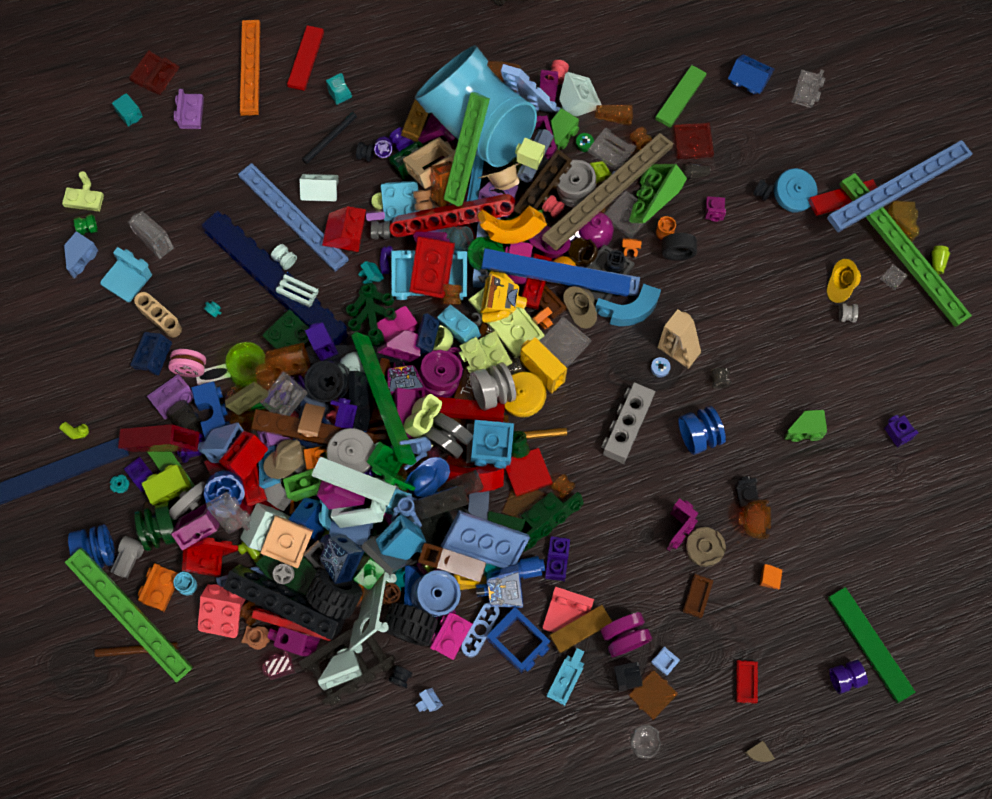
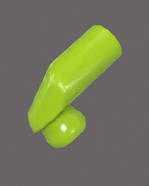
M64 422L60 426V430L71 439L85 438L89 433V428L85 424L73 428L67 422Z
M243 541L242 544L238 545L240 554L243 555L248 552L255 563L263 557L259 550L249 548Z

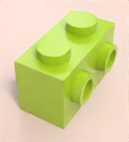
M177 464L166 467L159 474L149 476L142 483L150 504L154 506L169 502L178 497L183 491L187 492L192 489L184 469Z

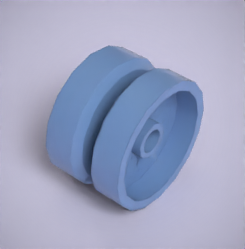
M441 570L431 571L419 577L412 585L410 593L411 602L415 608L423 610L434 617L446 615L453 611L459 603L461 596L460 585L456 578L448 572Z

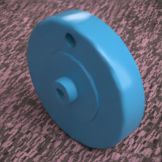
M799 168L786 170L776 179L774 184V195L781 207L790 212H802L811 207L808 200L818 193L814 178L808 172Z

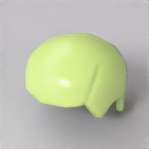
M439 325L433 351H448L453 344V335L448 328Z

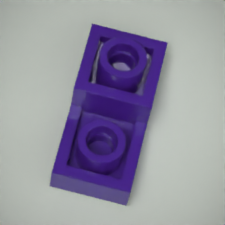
M551 536L545 579L565 581L570 539Z

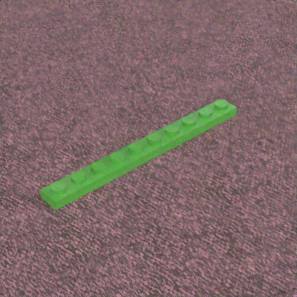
M856 173L839 184L852 201L870 192ZM883 207L866 216L868 221L954 327H957L972 316Z

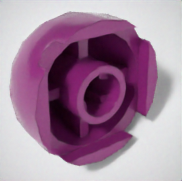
M599 212L578 232L583 239H591L599 249L604 244L607 246L611 242L614 233L613 222L609 216Z

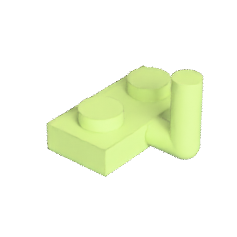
M80 172L79 177L83 182L82 189L66 188L62 204L68 208L100 212L104 195L102 192L90 191L91 181L85 172Z

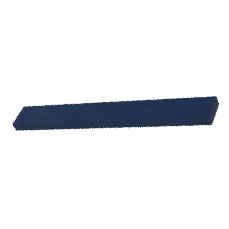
M119 438L3 481L0 483V505L130 455L129 451L119 449Z

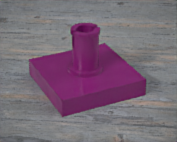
M431 113L418 140L424 143L443 136L448 142L453 141L455 137Z

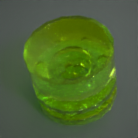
M252 342L236 344L229 350L226 356L225 364L228 373L237 386L245 388L253 382L262 386L264 379H268L270 366L264 351L258 345Z

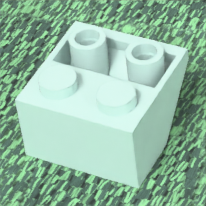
M257 503L240 538L249 548L261 551L274 517L277 515L288 520L290 516L273 507Z

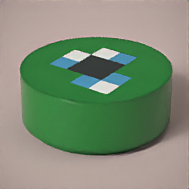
M581 133L577 136L576 147L578 150L587 152L593 148L594 139L590 134Z

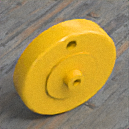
M515 373L512 375L516 389V399L512 402L507 401L505 409L516 417L532 416L544 405L546 388L541 379L533 373Z

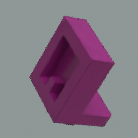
M707 196L705 219L714 222L723 221L726 214L725 198Z

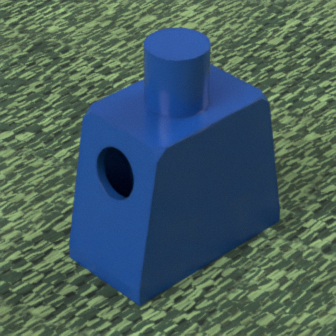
M318 496L315 500L304 498L288 519L314 530L309 544H314L317 540L320 541L325 530L319 522V512L322 511V504Z

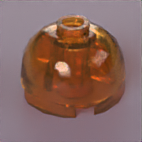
M753 500L745 506L743 513L739 514V524L743 525L747 535L757 539L769 538L770 534H766L767 528L771 529V508L766 507L769 500Z

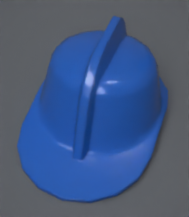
M432 457L423 461L407 476V481L416 487L414 491L408 489L409 492L417 497L424 498L434 495L437 489L449 478L450 467L447 461L439 457Z

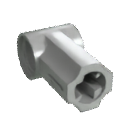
M124 536L119 544V554L110 572L128 579L136 559H139L143 554L144 547L142 543L136 539Z

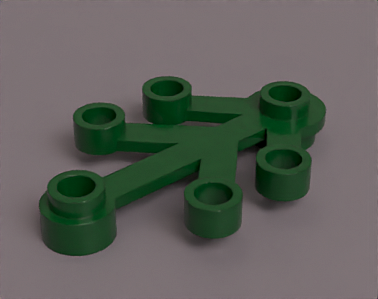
M367 283L360 288V297L356 302L346 307L348 315L354 317L358 314V309L366 301L365 308L357 318H353L348 322V326L351 331H358L368 316L370 325L368 336L372 345H380L384 341V335L378 329L376 313L386 317L388 321L394 320L397 314L393 308L386 309L375 304L374 299L382 301L385 306H390L394 303V298L390 293L382 294L378 292L376 285L373 283Z

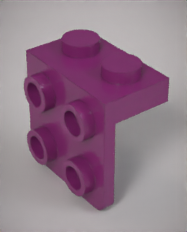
M680 498L674 504L670 514L684 525L667 547L669 551L672 548L677 549L686 537L684 534L689 535L698 522L696 517L699 513L693 509L691 503L686 500L682 501Z

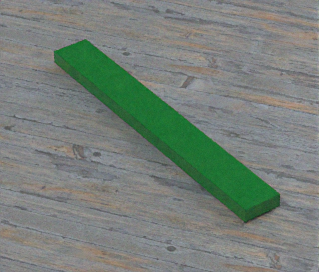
M355 332L351 336L397 460L404 464L413 465L417 461L411 445H400L399 443L400 441L408 440L371 340L369 336Z

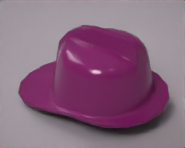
M545 226L537 235L528 240L534 247L541 250L544 256L552 259L558 258L570 248V239L557 250H554L542 240L543 234L551 228Z

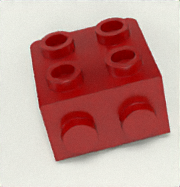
M203 538L202 541H198L183 550L182 571L214 577L221 576L222 556L238 551L239 546L232 545L230 541L216 542L214 538Z

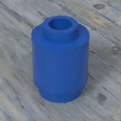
M538 556L520 559V562L516 563V565L519 564L520 578L527 579L542 576V571H545L543 559L539 560Z

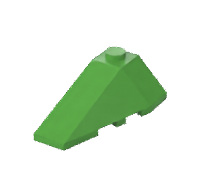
M653 164L643 174L640 181L641 189L637 191L638 200L633 205L629 219L631 223H645L680 192L687 177L677 164Z

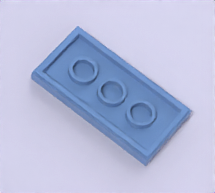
M458 511L441 546L444 549L488 564L506 568L516 565L530 537L526 533Z

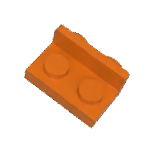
M154 563L153 567H150L147 572L145 585L141 586L138 592V601L165 612L175 590L174 578L179 573Z

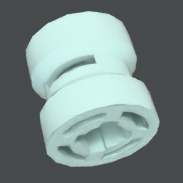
M284 244L278 245L271 253V258L279 262L284 270L293 266L297 260V256L293 252H289Z

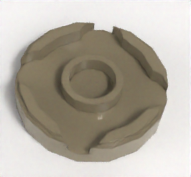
M701 527L694 530L688 537L685 546L690 560L703 567L713 566L720 562L726 549L725 540L722 535L709 527Z

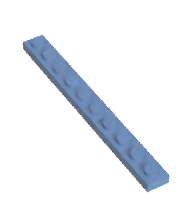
M961 140L833 212L827 219L835 230L840 232L968 159L972 152Z

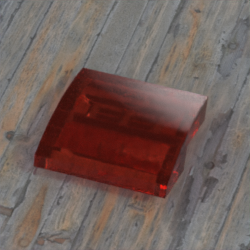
M148 50L131 74L129 80L151 92L161 95L180 67L164 57L162 59Z

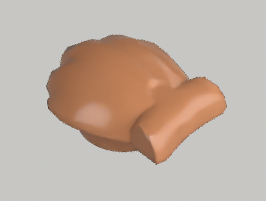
M246 626L241 643L248 644L256 650L266 647V644L270 642V639H268V629L261 626L253 628Z

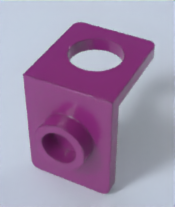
M541 70L539 88L550 97V101L555 102L558 72ZM551 75L554 79L548 80L544 76Z

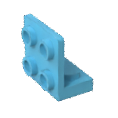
M417 181L381 183L382 203L385 212L384 221H393L394 217L420 211L415 210L414 207L416 200L413 197V191L418 190Z

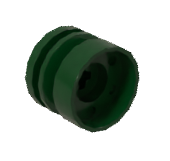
M169 502L156 505L155 515L152 514L149 508L144 509V514L141 510L134 512L136 533L147 552L153 549V544L156 549L160 548V538H163L166 545L177 543L171 535L177 519L173 520L170 517L169 510L172 506Z

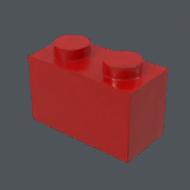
M243 431L219 462L228 471L244 480L251 474L256 464L263 459L268 448L255 434Z

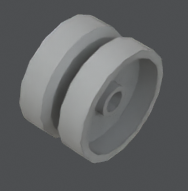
M572 160L570 163L572 167L566 174L563 173L559 178L561 181L556 187L558 198L569 207H576L596 189L595 171L589 163L582 160Z

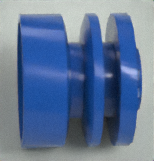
M707 406L704 410L699 409L697 417L691 412L678 418L682 439L691 454L695 455L705 451L707 444L709 447L714 448L716 445H722L726 442L722 421L713 406Z
M105 524L99 525L98 530L96 527H91L89 536L84 529L69 533L68 545L70 556L80 548H83L101 568L105 564L107 566L114 565V543Z

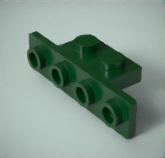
M550 492L521 515L522 519H526L525 523L531 528L526 533L530 539L523 550L524 552L533 548L541 538L549 535L557 525L565 522L567 517L582 507L584 502L579 492L564 503Z

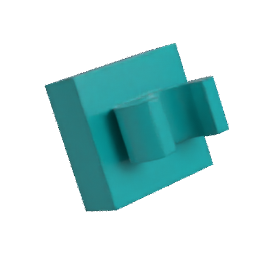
M365 261L360 265L363 270L358 275L360 277L367 276V279L363 282L364 284L372 283L373 281L380 282L384 279L375 263Z

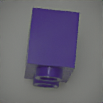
M323 322L312 324L309 326V329L305 330L315 353L321 361L339 354Z

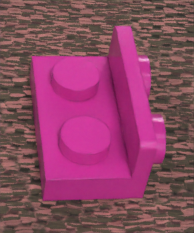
M450 612L448 615L443 616L440 622L442 627L439 633H434L431 649L454 660L473 623Z

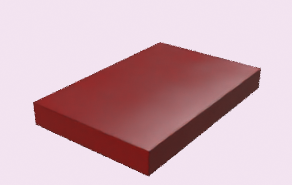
M422 236L417 237L409 292L443 299L447 298L455 247L454 242Z

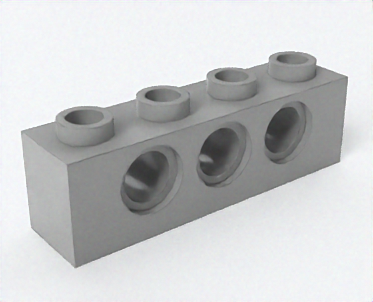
M634 383L632 388H627L624 395L626 402L624 405L620 404L616 413L619 415L618 420H613L609 431L612 432L610 438L606 437L601 448H604V456L620 463H625L655 391L637 383ZM636 403L639 405V408L634 409L630 404ZM623 420H630L632 425H625ZM622 436L625 441L618 442L615 437Z

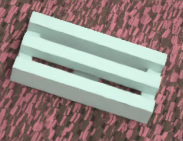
M286 274L283 276V280L280 281V286L276 288L277 293L308 307L312 305L319 292L318 289ZM285 287V288H288V289H290V290H292V291H294V292H296V293H298V294H301V295H303V296L309 298V301L306 300V299H304V298H301V297H299V296H297V295H295V294H293V293H291V292H288V291L284 290L283 288Z

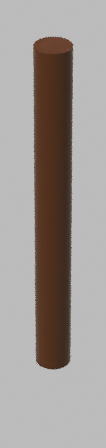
M178 642L171 643L178 650ZM142 645L95 649V657L148 653Z

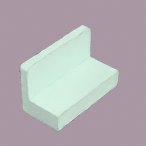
M302 174L300 178V199L336 201L337 185L339 182L338 175Z

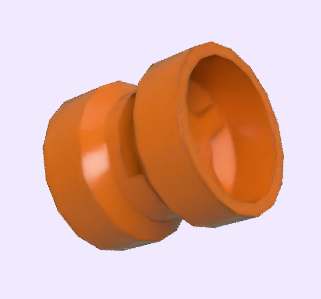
M669 216L660 218L656 229L657 237L662 240L665 236L674 234L676 221Z

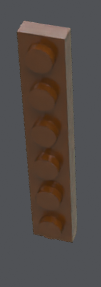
M256 409L251 429L328 446L330 439L337 432L347 428L321 423L317 437H306L302 433H298L300 418ZM365 432L373 441L374 434Z

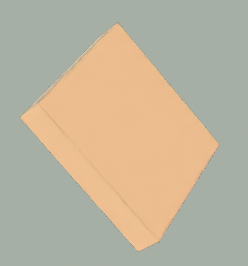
M276 515L264 542L261 554L299 568L314 530Z

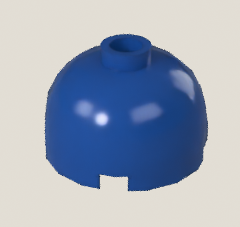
M223 470L215 472L208 478L205 483L204 497L206 503L211 508L227 512L234 510L242 503L245 488L243 481L234 473Z

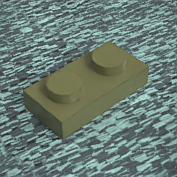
M253 382L225 400V406L240 415L268 397V391Z

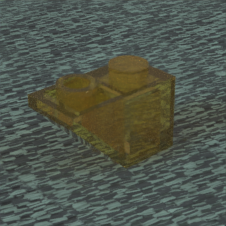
M893 201L888 209V214L910 241L913 242L919 234V226L916 225L918 209H915V202Z

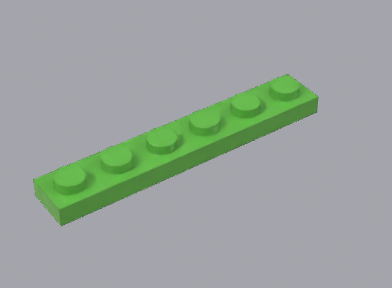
M477 92L470 93L444 195V200L456 206L463 205L490 98Z

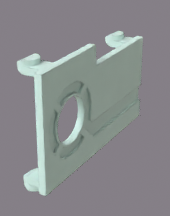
M385 571L370 590L364 587L359 618L353 625L349 651L362 652V642L377 630L380 632L388 630V624L380 622L379 618L386 581L389 583L396 582L395 574L389 575ZM370 619L367 629L362 633L364 624Z

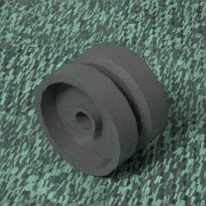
M439 412L433 418V424L438 429L431 427L422 436H426L431 444L444 453L458 459L463 449L457 442L468 445L473 435L460 423Z

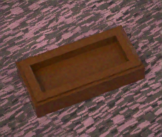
M694 574L682 611L683 613L702 619L714 580Z

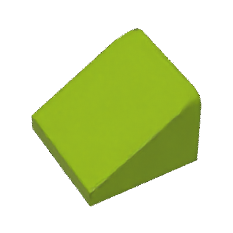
M604 161L590 163L595 171L596 184L612 175Z

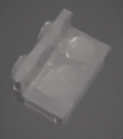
M821 69L819 74L801 70L792 103L812 108L814 102L819 101L821 92L818 90L819 87H823L826 78L822 77L824 70Z
M228 492L206 503L207 509L228 534L241 527L246 531L250 530L249 521H251L248 512L246 510L243 511L238 500L235 497L232 498Z

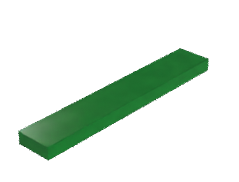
M845 587L828 597V600L895 701L899 703L916 693L847 588Z

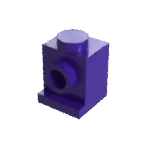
M895 415L888 420L889 424L884 428L897 448L914 439L919 433L912 427L905 415L901 417Z

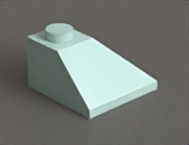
M570 72L565 74L560 94L562 109L573 116H580L602 108L590 78Z
M345 648L338 651L336 656H333L318 680L323 690L362 676L355 652Z

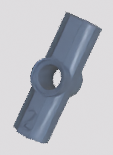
M546 129L539 130L534 139L535 142L545 145L544 156L554 137ZM522 164L517 176L521 181L526 183L532 182L538 169L536 170Z

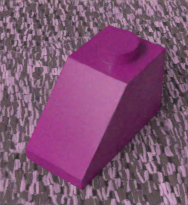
M404 330L378 348L377 353L411 362L420 357V349L416 347L418 334L411 330Z
M321 480L317 496L329 510L364 505V496Z

